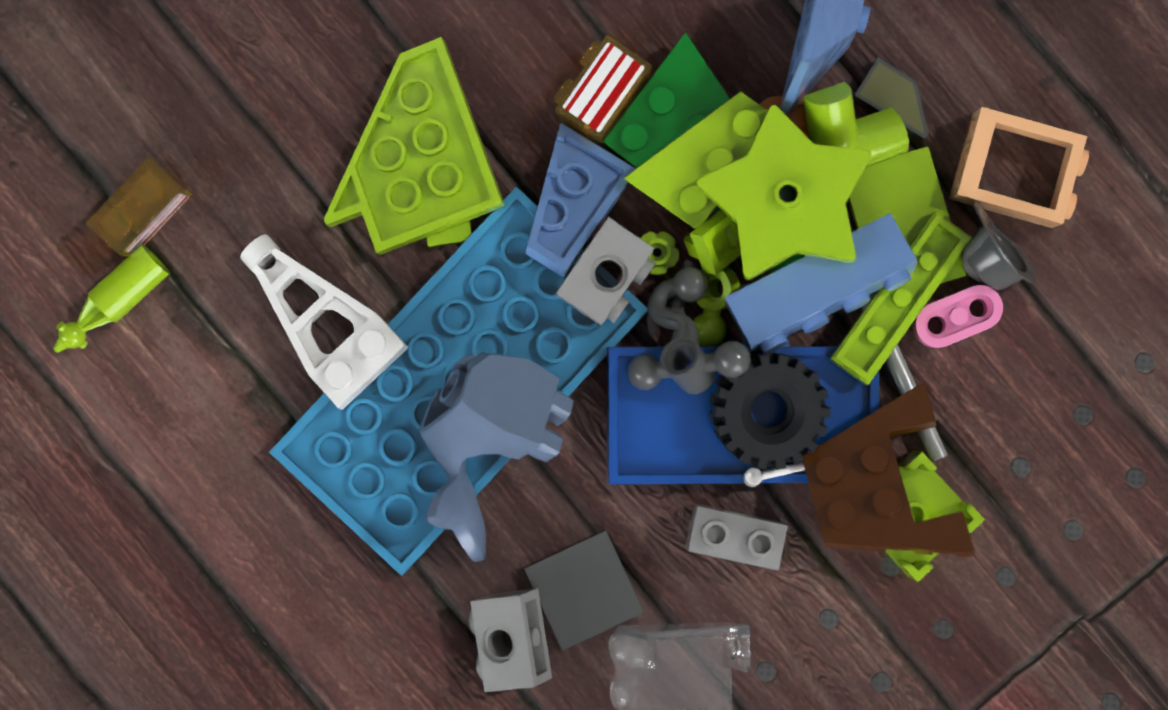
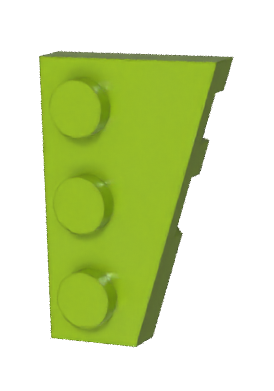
M739 92L623 179L696 229L707 220L716 207L697 188V179L747 156L768 110L744 93Z

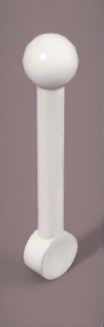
M803 462L797 465H786L787 468L779 470L772 468L760 471L757 468H750L745 472L743 479L747 486L756 487L762 480L804 471L805 468Z

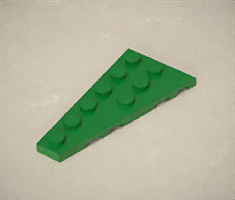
M686 32L603 141V143L636 168L730 100ZM783 188L779 191V196L784 202H793L797 198L791 188ZM717 205L707 220L721 210ZM795 254L769 270L775 272L807 255Z

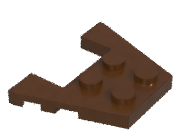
M925 383L917 385L821 444L813 453L808 452L803 456L805 459L803 464L826 548L886 552V549L903 550L925 555L947 553L956 554V557H971L975 555L963 511L920 522H914L890 438L936 427V419Z

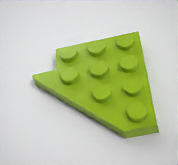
M442 37L399 54L324 217L325 224L331 228L363 215L374 249L379 255L505 207L446 42Z

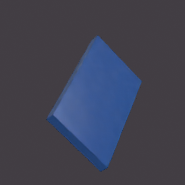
M607 347V483L609 485L745 483L743 479L745 472L750 468L756 467L753 464L742 462L726 449L714 432L716 430L714 424L710 422L709 412H712V404L709 402L711 392H716L718 385L715 384L718 376L724 375L716 371L715 379L711 386L698 394H688L682 391L672 378L662 379L655 388L640 390L629 381L627 374L629 363L641 354L652 355L660 361L661 353L665 347ZM700 347L705 354L715 353L718 347ZM781 347L774 352L786 354L806 364L810 370L821 379L819 381L820 385L826 388L829 398L825 399V404L830 407V418L825 417L823 425L828 427L825 437L819 435L815 441L819 446L879 409V371L870 384L865 386L829 360L837 347ZM760 350V351H758V352H756V353H754V354H761V353H762V352H761L762 350ZM769 391L759 394L751 405L752 418L760 426H774L782 420L785 414V402L775 392ZM767 466V470L774 468L773 466ZM804 470L765 479L761 483H808V479Z

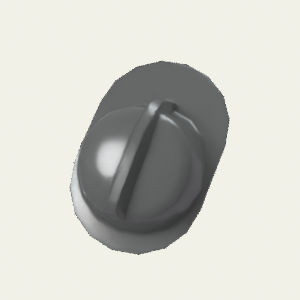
M974 202V207L983 225L974 234L965 248L962 262L966 273L981 285L996 290L1006 289L1023 279L1029 283L1036 282L1035 270L1020 247L994 224L979 203Z

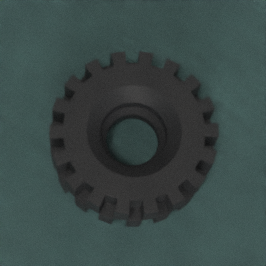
M763 352L761 354L749 353L751 362L749 369L743 375L736 378L719 375L715 381V384L718 386L715 393L711 392L709 400L712 404V412H709L710 422L714 424L716 429L714 432L725 448L746 464H753L756 468L767 470V466H773L776 470L787 468L786 463L789 462L797 465L805 460L802 456L805 452L809 450L813 453L819 447L815 441L819 435L825 437L828 427L823 425L825 417L830 418V407L825 404V399L829 398L826 388L820 385L819 381L821 379L814 371L810 370L803 362L791 356L775 352L763 354ZM763 392L778 393L785 402L784 417L778 424L771 427L758 425L751 415L752 402Z

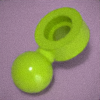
M725 267L717 275L705 273L709 287L702 299L696 301L703 308V313L696 316L693 320L697 326L699 345L703 347L719 345L727 333L726 323L720 316L721 310L727 309L725 297L740 290L739 279L729 267ZM719 280L723 286L722 294H720L717 287Z

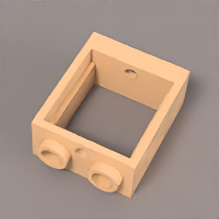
M980 107L972 113L949 199L974 206V202H977L985 210L1049 228L1062 225L1064 219L1069 220L1076 206L1077 194L1072 193L1076 176H1082L1088 163L1089 150L1084 149L1087 136ZM995 128L1066 148L1050 208L978 188Z

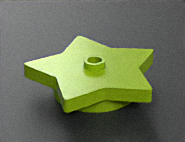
M771 105L748 155L700 177L696 182L697 188L737 224L744 278L750 280L795 254L853 263L856 259V252L846 203L867 167L872 153L865 149L813 144L779 107ZM783 188H792L797 191L798 196L793 202H784L779 196V191Z

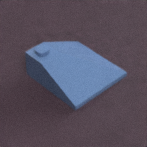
M805 0L780 104V110L786 116L803 100V96L813 89L846 52L856 32L864 33L871 7L863 5L864 0Z

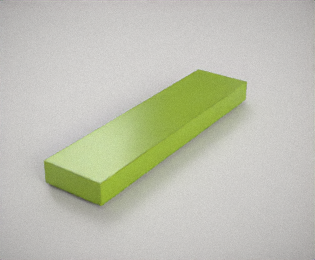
M936 211L932 213L910 244V248L917 259L915 271L910 273L912 279L893 291L887 292L885 287L879 289L829 360L865 386L869 385L967 247L972 237Z

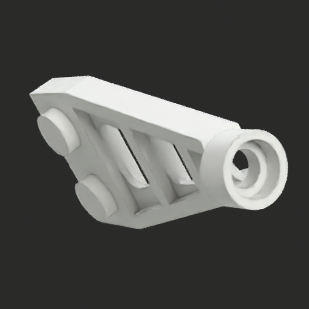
M268 235L259 236L241 253L240 259L257 276L306 372L339 409L343 410L409 348L380 315L281 252L280 248ZM275 260V264L272 268L264 269ZM296 279L303 280L319 296V299L301 316H297L283 296V291ZM327 310L338 312L350 320L354 326V333L331 354H325L319 349L311 332L312 323Z

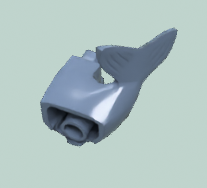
M486 352L462 357L453 365L455 371L448 377L442 390L437 389L419 429L425 445L449 477L448 482L434 495L426 519L436 527L453 530L459 543L474 562L485 560L486 529L474 487L466 471V459L482 454H498L519 460L528 454L548 462L560 452L563 438L561 435L546 428L547 421L559 426L571 414L574 400L557 390L560 378L540 365L526 358Z

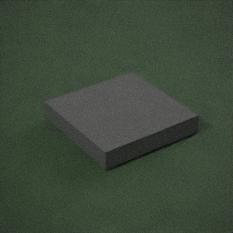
M606 529L524 567L533 589L538 588L541 607L562 651L644 613Z

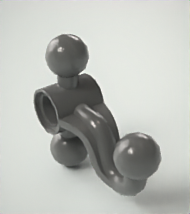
M688 266L681 269L674 278L663 281L655 287L649 296L647 306L651 319L654 323L664 328L678 331V337L665 346L661 353L660 361L652 355L641 354L629 363L627 369L628 378L636 388L649 390L655 388L662 379L672 378L682 391L688 394H698L711 386L715 379L716 371L726 377L736 378L743 375L749 369L751 358L749 350L743 344L736 341H728L721 344L715 353L705 354L699 347L697 326L693 320L682 313L666 309V302L673 296H678V298L686 302H695L702 299L707 293L709 287L707 275L699 268Z

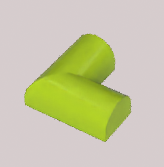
M846 82L803 96L809 139L813 144L869 150L872 155L867 166L908 152V133L900 115L890 107L856 119L852 89Z

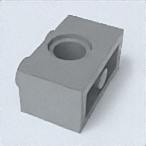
M608 217L556 292V296L599 326H602L606 319L615 323L629 303V300L623 296L632 281L641 285L656 264L649 259L654 248ZM604 263L617 265L622 273L620 283L611 288L601 286L595 277L596 269Z
M694 503L685 548L688 552L779 571L788 525L776 520Z
M538 588L488 594L470 601L469 624L472 632L476 635L478 648L476 667L479 677L483 679L484 692L532 688L552 679ZM503 631L508 633L512 639V650L503 642Z

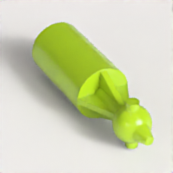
M141 244L88 292L87 300L77 322L64 323L61 321L57 324L56 328L59 332L58 340L53 347L54 351L59 353L68 348L75 349L78 347L84 349L88 344L85 340L86 331L112 321L117 323L170 275L169 270L152 251Z

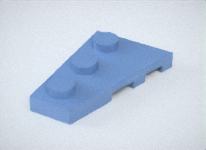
M560 123L525 254L564 278L630 184L623 178L636 168Z

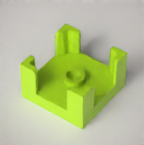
M913 450L898 464L914 522L963 511L969 533H972L985 520L969 502L962 501L935 472L937 467L923 452ZM888 549L885 552L909 578L916 582H919L934 568L929 562L939 554L925 555L915 554L914 551Z

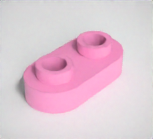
M985 285L966 288L925 305L913 322V332L918 341L927 347L941 348L951 345L996 325L1003 313L1001 297L994 289ZM974 300H978L983 304L984 311L980 317H975L970 312V304ZM932 317H936L942 322V330L938 334H933L928 329V322Z

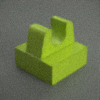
M719 210L692 231L690 236H686L683 239L689 256L700 261L704 273L717 275L741 255L737 224L722 210Z

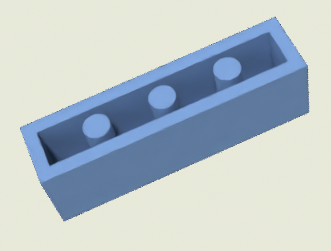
M889 213L852 232L856 259L853 263L805 256L726 296V308L750 353H756L762 350L763 354L774 352L788 343L787 336L803 329L805 334L813 332L829 322L828 315L844 308L846 313L852 312L871 300L869 294L883 287L886 288L887 292L893 291L908 283L912 279L910 273L915 271L917 259L892 214Z

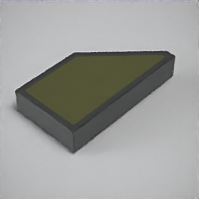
M878 57L853 95V99L874 112L892 107L900 115L907 132L921 141L925 140L929 133L916 80Z

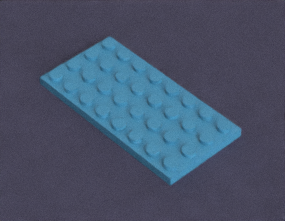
M517 187L503 200L505 207L493 211L389 322L388 325L409 348L343 410L339 409L323 393L269 451L276 460L401 576L445 530L430 524L426 516L434 495L448 482L449 477L425 445L419 429L437 389L442 390L448 377L455 371L453 365L462 357L482 352L526 358L560 378L557 390L569 397L607 356V347H615L648 311V308L630 291L626 290L623 296L629 300V303L616 322L613 323L606 319L603 325L599 326L557 297L556 292L585 250L581 252L564 278L526 255L525 252L538 206ZM602 265L596 269L595 277L601 286L611 288L620 283ZM482 454L466 459V471L476 496L511 459L510 457L498 454Z

